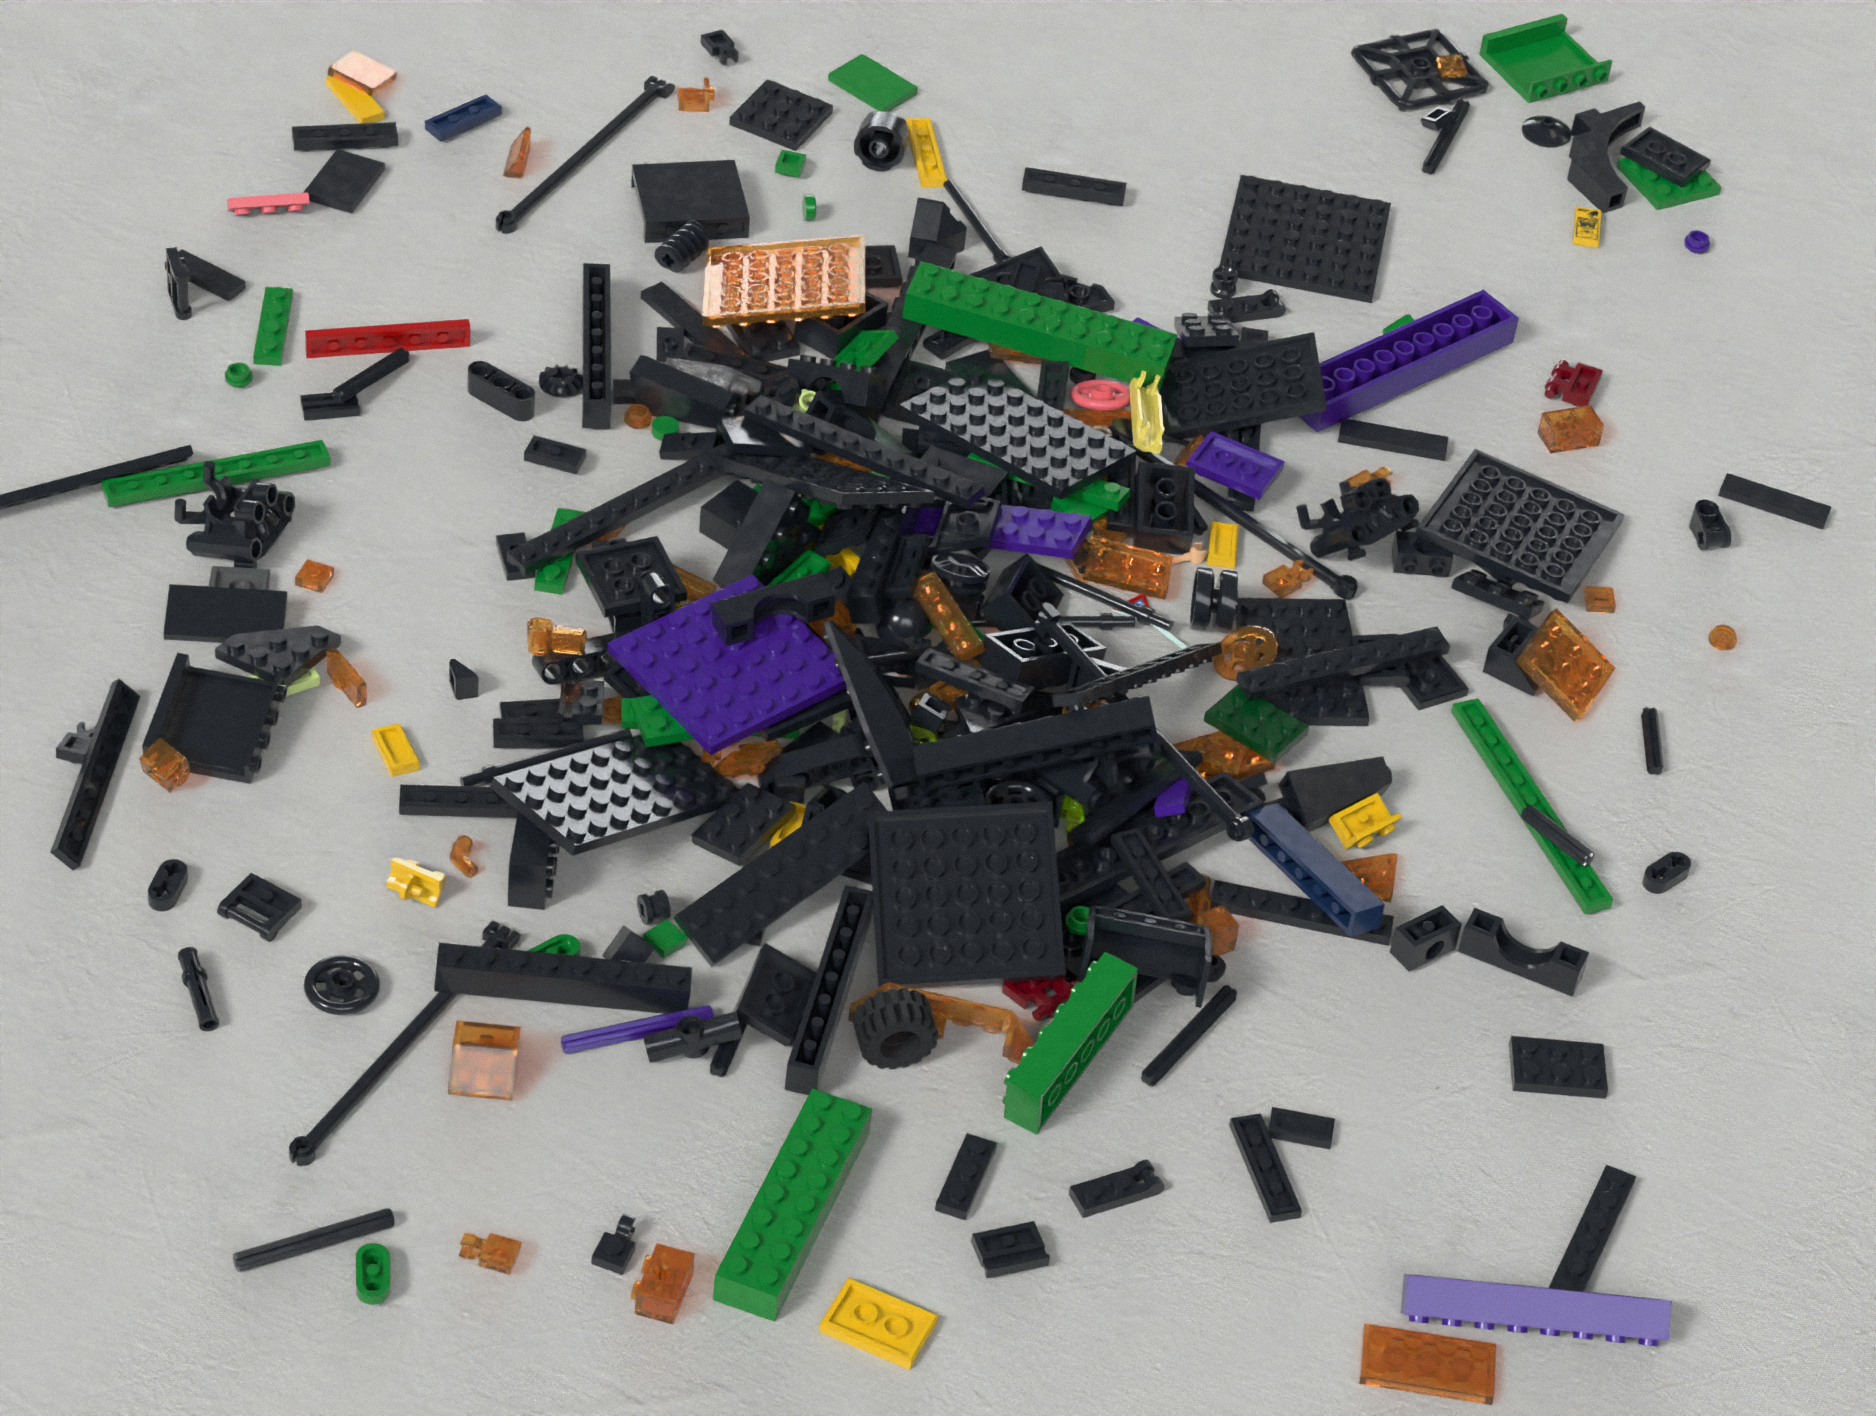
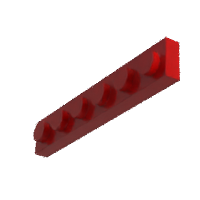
M469 319L305 330L306 358L390 353L399 348H403L405 351L470 347Z

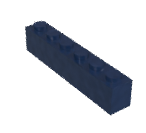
M1276 803L1249 813V819L1254 826V834H1251L1252 838L1249 840L1350 937L1380 928L1385 903L1282 806Z

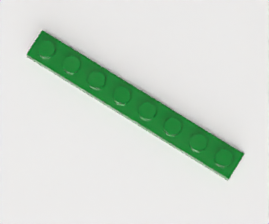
M323 440L210 460L215 463V478L220 482L224 476H229L232 485L252 481L254 478L260 480L331 466V457ZM204 462L101 481V490L108 507L122 506L209 488L203 482Z

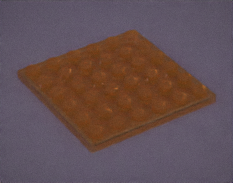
M865 234L707 248L702 312L703 326L719 328L726 324L744 326L752 322L761 321L766 323H775L785 319L802 321L809 317L827 319L834 315L857 316L861 313H866Z

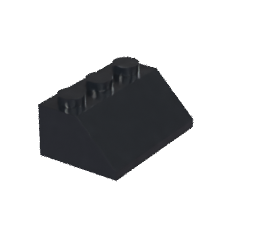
M1027 553L1003 569L981 611L984 613L986 620L1001 632L1033 627L1037 621L1039 612H1042L1043 603H1049L1057 609L1064 594Z

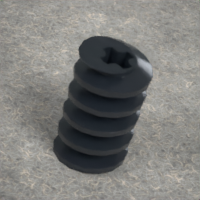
M696 220L686 222L667 241L657 247L654 254L656 261L662 267L672 272L679 273L683 271L690 262L707 250L709 240L705 229Z

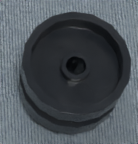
M1197 567L1191 599L1190 629L1205 630L1209 626L1211 613H1213V627L1215 631L1231 633L1238 602V572L1222 570L1218 576L1217 585L1214 587L1215 576L1212 568Z

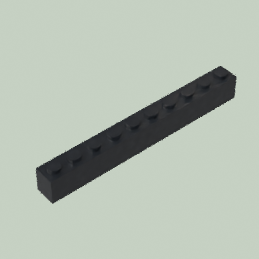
M927 242L923 252L918 251L915 266L911 265L907 281L904 280L901 285L900 296H895L892 311L887 312L884 326L879 328V330H894L899 337L871 366L877 368V374L888 375L883 408L855 405L877 424H879L883 416L885 404L906 360L911 359L927 327L925 324L902 318L906 292L920 261L954 271L957 250Z

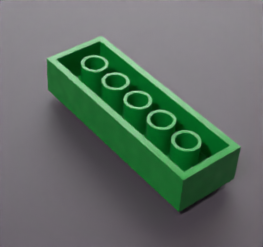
M1104 952L1098 962L1094 960L1090 964L1085 979L1082 983L1078 981L1074 985L1069 1000L1065 1004L1061 1003L1055 1011L1052 1022L1049 1025L1045 1024L1041 1028L1036 1043L1033 1047L1028 1046L1025 1049L1017 1068L1012 1067L1008 1071L1004 1080L1006 1093L1002 1100V1103L1005 1104V1119L1035 1135L1039 1133L1133 1008L1138 968L1107 952Z

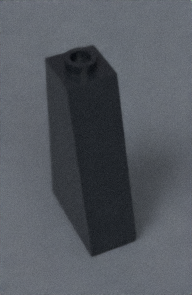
M640 355L629 372L639 414L654 417L670 416L680 422L718 429L717 420L719 415L739 416L740 407L737 404L735 392L653 358Z
M1381 756L1287 771L1278 785L1288 813L1308 832H1311L1329 823L1328 819L1334 814L1376 793L1380 797L1383 796L1392 784V772L1386 765L1384 757Z

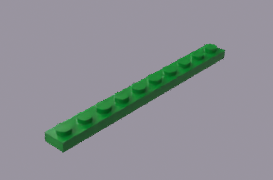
M1479 698L1453 703L1452 715L1519 816H1521L1524 808L1528 805H1533L1566 830ZM1523 821L1584 914L1612 907L1613 898L1590 864L1586 867L1580 865Z

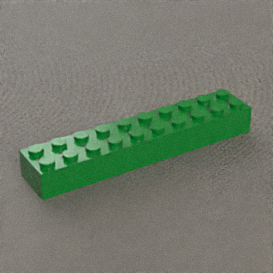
M920 261L906 292L902 314L904 319L1047 360L1069 361V366L1128 383L1133 378L1138 379L1143 370L1146 371V377L1142 384V387L1145 388L1154 382L1156 375H1160L1158 382L1159 392L1171 364L1178 334L1166 330H1160L1138 322H1132Z

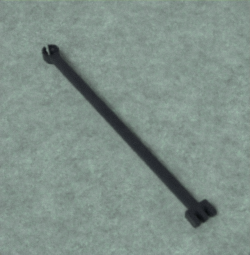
M650 76L644 82L645 91L511 211L503 210L499 212L496 216V230L499 232L502 225L503 234L513 233L517 228L518 221L657 96L666 99L674 91L675 85L670 82L666 85L665 80H658L656 76Z
M1111 426L1100 430L1117 441L1133 445V441L1117 434ZM1136 448V455L1146 462L1174 465L1159 454L1143 452ZM1195 479L1194 495L1326 583L1340 598L1347 600L1354 598L1358 588L1357 580L1350 575L1338 576Z
M1043 603L1042 612H1039L1037 621L1033 626L1034 630L1043 639L1052 637L1092 681L1107 676L1058 623L1061 614L1051 604ZM1124 693L1114 695V698L1110 700L1116 703L1129 700V698ZM1157 729L1161 746L1160 754L1227 824L1226 832L1228 837L1237 842L1252 838L1251 834H1254L1252 821L1246 816L1237 814Z
M493 920L482 931V940L485 942L481 947L512 949L518 943L521 934L513 931L509 935L510 928L502 926L499 929L500 923ZM438 992L306 1136H298L290 1143L289 1159L292 1163L295 1162L297 1150V1166H307L315 1160V1150L449 1005L458 995L457 993Z

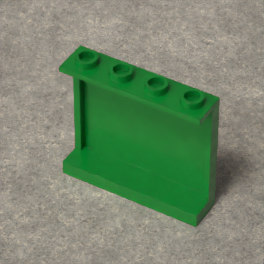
M1563 14L1483 35L1479 55L1528 103L1607 82L1613 62L1610 59L1598 63L1566 33L1565 29L1568 18Z

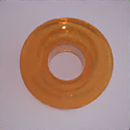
M641 404L631 405L624 414V422L633 429L646 428L652 421L649 409Z
M1718 625L1709 633V643L1718 650H1731L1737 643L1736 633L1730 626Z

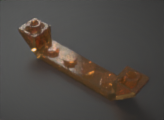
M891 982L850 1004L848 1021L854 1023L853 1016L857 1013L856 1009L859 1005L865 1004L864 1000L868 997H874L875 993L885 992L891 988H895V990L908 988L909 991L917 990L920 995L924 994L927 997L934 1020L939 1018L948 1019L955 1025L962 1027L974 1025L982 1027L984 1031L992 1034L1007 1033L1002 1056L1007 1057L1013 1063L1020 1064L1025 1049L1028 1046L1033 1047L1034 1042L1012 1010Z

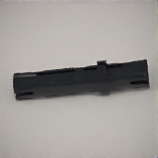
M185 947L178 952L177 956L183 970L182 981L188 987L199 1022V1028L202 1031H212L219 1026V1018L216 1015L212 997L206 983L208 979L206 969L201 967L197 949Z

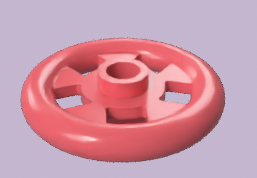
M1088 380L1074 385L1070 390V398L1075 404L1086 409L1115 411L1130 405V390L1126 385L1114 381Z

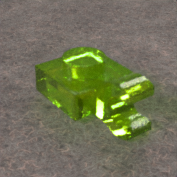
M1065 795L1060 816L1062 819H1067L1065 834H1068L1077 827L1080 822L1085 821L1082 805Z

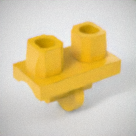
M395 857L391 860V873L386 887L399 892V898L405 901L413 898L435 908L439 905L446 875L439 871L430 872L419 866L418 862L411 859L404 861Z

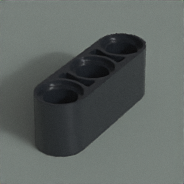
M474 361L468 366L467 391L471 396L516 421L525 422L534 417L535 390L531 386L488 362Z

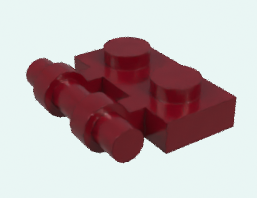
M1560 360L1551 372L1552 378H1549L1545 384L1544 395L1546 398L1552 399L1556 394L1562 393V401L1571 403L1574 406L1588 408L1601 380L1603 370L1579 362L1573 368L1569 366L1566 360Z
M1065 979L1005 982L1002 993L1024 1010L1030 1005L1035 1004L1038 1008L1032 1012V1016L1036 1021L1040 1022L1045 1017H1052L1058 1006L1069 1000L1070 993L1078 980H1074L1070 984ZM1050 990L1057 993L1051 998L1046 995Z

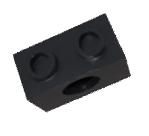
M1396 530L1392 546L1393 573L1449 577L1453 561L1452 552L1435 544L1425 542L1423 539L1414 536L1415 532Z
M1441 905L1395 927L1390 953L1408 972L1455 950L1462 924Z

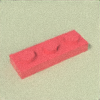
M309 193L233 197L227 199L228 211H234V215H248L250 210L261 209L262 214L276 213L277 208H287L288 212L303 211V206H308Z

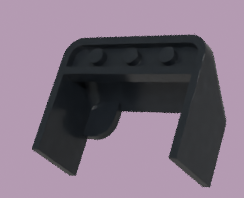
M1097 905L1089 908L1079 963V982L1082 983L1085 979L1090 964L1094 960L1098 962L1104 952H1107L1138 968L1137 974L1171 980V985L1176 989L1177 993L1184 996H1193L1195 994V1007H1202L1211 966V930L1196 923Z

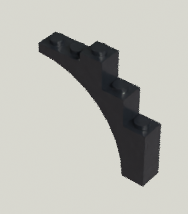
M1640 101L1603 113L1593 108L1577 113L1574 117L1571 130L1573 141L1569 153V158L1572 160L1567 180L1596 208L1601 210L1603 214L1622 208L1624 205L1628 187L1613 169L1607 151L1616 139L1631 130L1641 127L1646 106Z

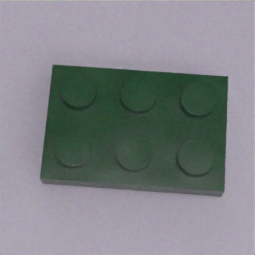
M1238 684L1205 712L1203 719L1207 724L1273 763L1278 762L1307 736L1309 730L1308 725L1262 698L1248 701Z

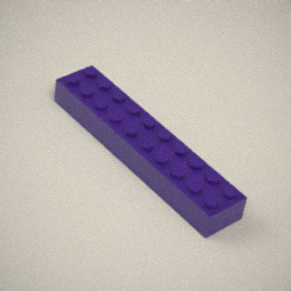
M1484 289L1321 362L1320 369L1327 410L1298 417L1313 430L1320 432L1341 422L1342 418L1348 419L1513 343L1519 318Z

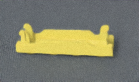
M1142 370L1138 379L1133 378L1129 385L1133 445L1143 452L1160 454L1163 446L1162 434L1165 430L1163 427L1161 395L1158 394L1160 375H1156L1154 382L1145 388L1142 387V384L1146 377V371Z

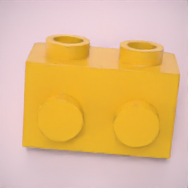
M1376 793L1334 814L1328 821L1347 850L1355 845L1359 849L1374 841L1373 836L1378 833L1381 838L1397 829L1394 824L1403 817L1400 812L1391 816L1380 796Z

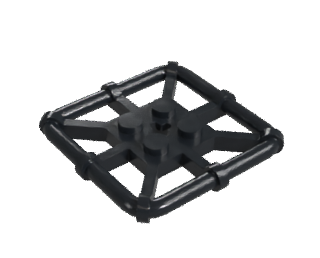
M1438 28L1405 35L1393 34L1386 39L1355 45L1351 51L1352 57L1370 77V82L1374 86H1378L1395 106L1399 107L1398 110L1401 111L1438 103L1442 105L1449 104L1451 100L1483 94L1489 87L1488 81L1471 64L1468 55L1465 52H1461ZM1429 39L1426 46L1412 49L1408 46L1409 43ZM1438 41L1450 55L1440 57L1433 49L1435 43ZM1392 48L1397 49L1399 52L1389 53L1382 51V49ZM1368 59L1388 64L1391 68L1377 71ZM1457 65L1459 68L1462 67L1467 74L1452 70L1449 66ZM1402 79L1407 85L1402 97L1396 93L1386 80ZM1450 81L1468 87L1448 91L1442 83ZM1430 86L1436 93L1410 99L1413 90L1420 87Z

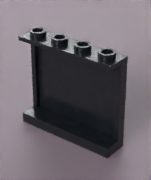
M735 160L632 164L631 188L635 187L644 222L643 238L645 243L667 241L670 236L690 220H696L703 226L708 240L749 237L750 215Z
M177 652L142 745L144 764L251 784L254 773H259L261 769L262 750L268 749L271 738L270 728L277 724L279 717L278 705L280 702L284 703L286 699L287 685H283L282 672H277L274 682L190 666L189 654Z

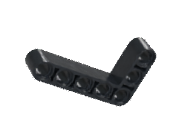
M650 573L640 582L642 626L675 611L674 591L658 573ZM638 628L542 648L533 655L532 665L541 679L549 685L559 684L562 679H566V682L604 674L619 664L608 652V643Z

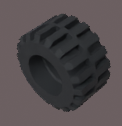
M891 988L885 992L880 991L875 993L874 997L865 999V1004L859 1005L856 1009L857 1013L853 1016V1025L860 1051L864 1060H867L872 1066L877 1065V1068L881 1069L889 1067V1069L909 1067L912 1063L922 1061L921 1058L927 1057L932 1053L931 1049H934L937 1045L936 1040L939 1039V1034L927 997L924 994L920 995L917 990L909 991L908 988L895 990V988Z

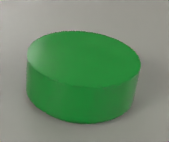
M813 194L803 195L802 210L804 221H812L816 218V199Z
M659 416L652 421L651 434L660 441L663 440L664 434L679 433V422L673 417Z

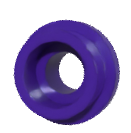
M1694 230L1685 237L1684 245L1693 253L1705 252L1710 246L1709 237L1703 231Z

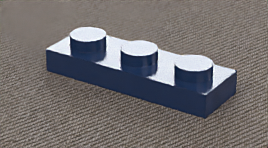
M485 94L425 120V130L441 142L502 115V106Z

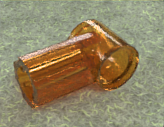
M545 617L532 618L527 622V649L529 653L544 656L555 651L583 655L587 640L585 628L554 625L551 619Z

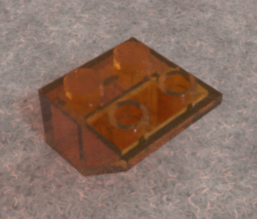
M457 1020L452 1043L448 1094L512 1101L520 1055L521 1027Z

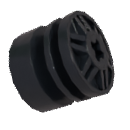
M939 553L933 556L930 566L932 569L928 575L931 582L926 586L923 599L930 613L943 619L959 622L979 619L985 600L982 592L986 591L988 586L987 581L990 577V567L982 560L960 553Z

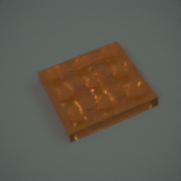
M1557 608L1548 614L1515 661L1574 722H1577L1584 716L1616 669Z

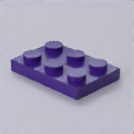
M1210 431L1187 460L1186 466L1195 467V473L1199 476L1260 500L1283 471L1285 461Z

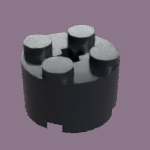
M872 111L864 118L854 141V152L862 160V164L865 167L883 172L890 170L891 167L898 165L902 161L909 142V130L906 120L884 111Z

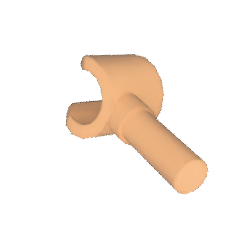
M1194 542L1188 553L1167 559V564L1170 566L1184 561L1201 564L1204 561L1207 550L1201 551L1203 544L1201 542Z

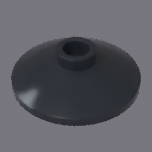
M1532 116L1522 124L1523 136L1531 143L1541 147H1560L1567 144L1571 137L1570 128L1563 121L1551 116Z

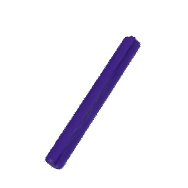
M710 1005L567 1034L561 1037V1048L565 1054L640 1039L646 1035L675 1028L678 1021L687 1016H698L705 1020L714 1017V1013Z

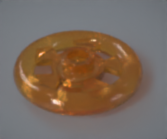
M1250 625L1241 627L1228 634L1221 641L1222 654L1213 657V665L1216 672L1222 678L1236 681L1238 672L1270 665L1273 662L1278 651L1277 638L1271 630L1263 626ZM1246 638V641H1242L1235 645V643H1237L1238 641ZM1258 638L1264 639L1265 641L1259 646L1255 642ZM1231 653L1232 659L1225 661V655ZM1259 653L1264 654V655L1261 657V659L1258 661V659H1259ZM1236 665L1243 667V669L1234 670Z

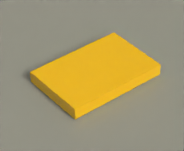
M848 1277L819 1324V1332L910 1370L938 1324L939 1315Z

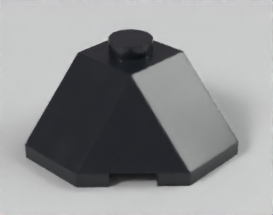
M918 197L910 235L909 258L916 259L918 251L923 252L927 242L957 250V253L964 251L967 227L961 220L957 221L945 202Z

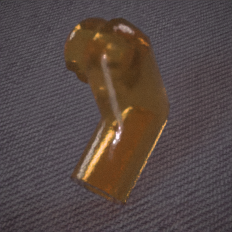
M461 835L457 838V842L453 843L449 859L467 878H472L478 872V866L469 859L473 841L470 837Z

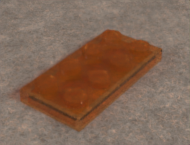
M1365 1323L1362 1331L1359 1384L1492 1405L1495 1387L1496 1344Z

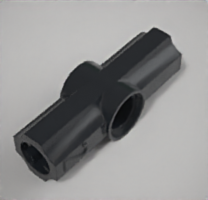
M736 1011L705 1020L698 1016H687L678 1021L675 1028L643 1036L650 1063L682 1054L691 1059L700 1058L707 1054L712 1046L743 1038Z

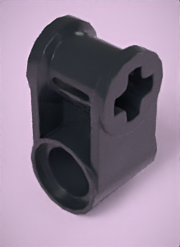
M1708 499L1696 502L1689 528L1696 539L1698 548L1700 550H1707L1708 547L1714 546L1730 547L1731 530L1728 524H1726L1719 506Z

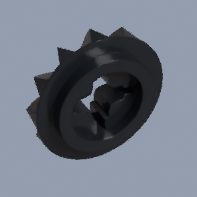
M556 364L554 368L546 367L544 372H540L539 386L545 393L551 396L568 397L576 394L582 388V375L578 374L576 368L569 369L568 365L560 367Z

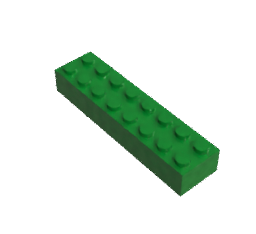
M813 1088L811 1089L715 1274L714 1301L774 1322L776 1321L870 1133L872 1108Z

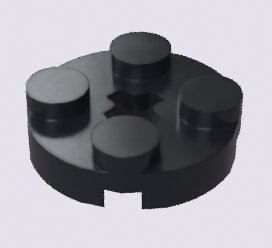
M779 371L771 379L762 384H755L748 390L750 396L748 405L759 396H764L792 408L795 405L793 399L797 394L800 398L802 389L795 377L788 375L786 371Z

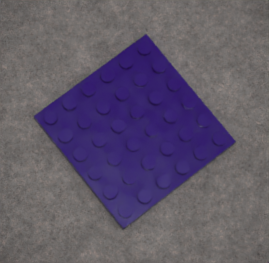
M752 574L608 643V652L710 755L846 688L844 677L839 673L834 662V658H836L835 653L795 616L773 615L767 617L756 625L753 639L725 646L712 624V602L765 588Z

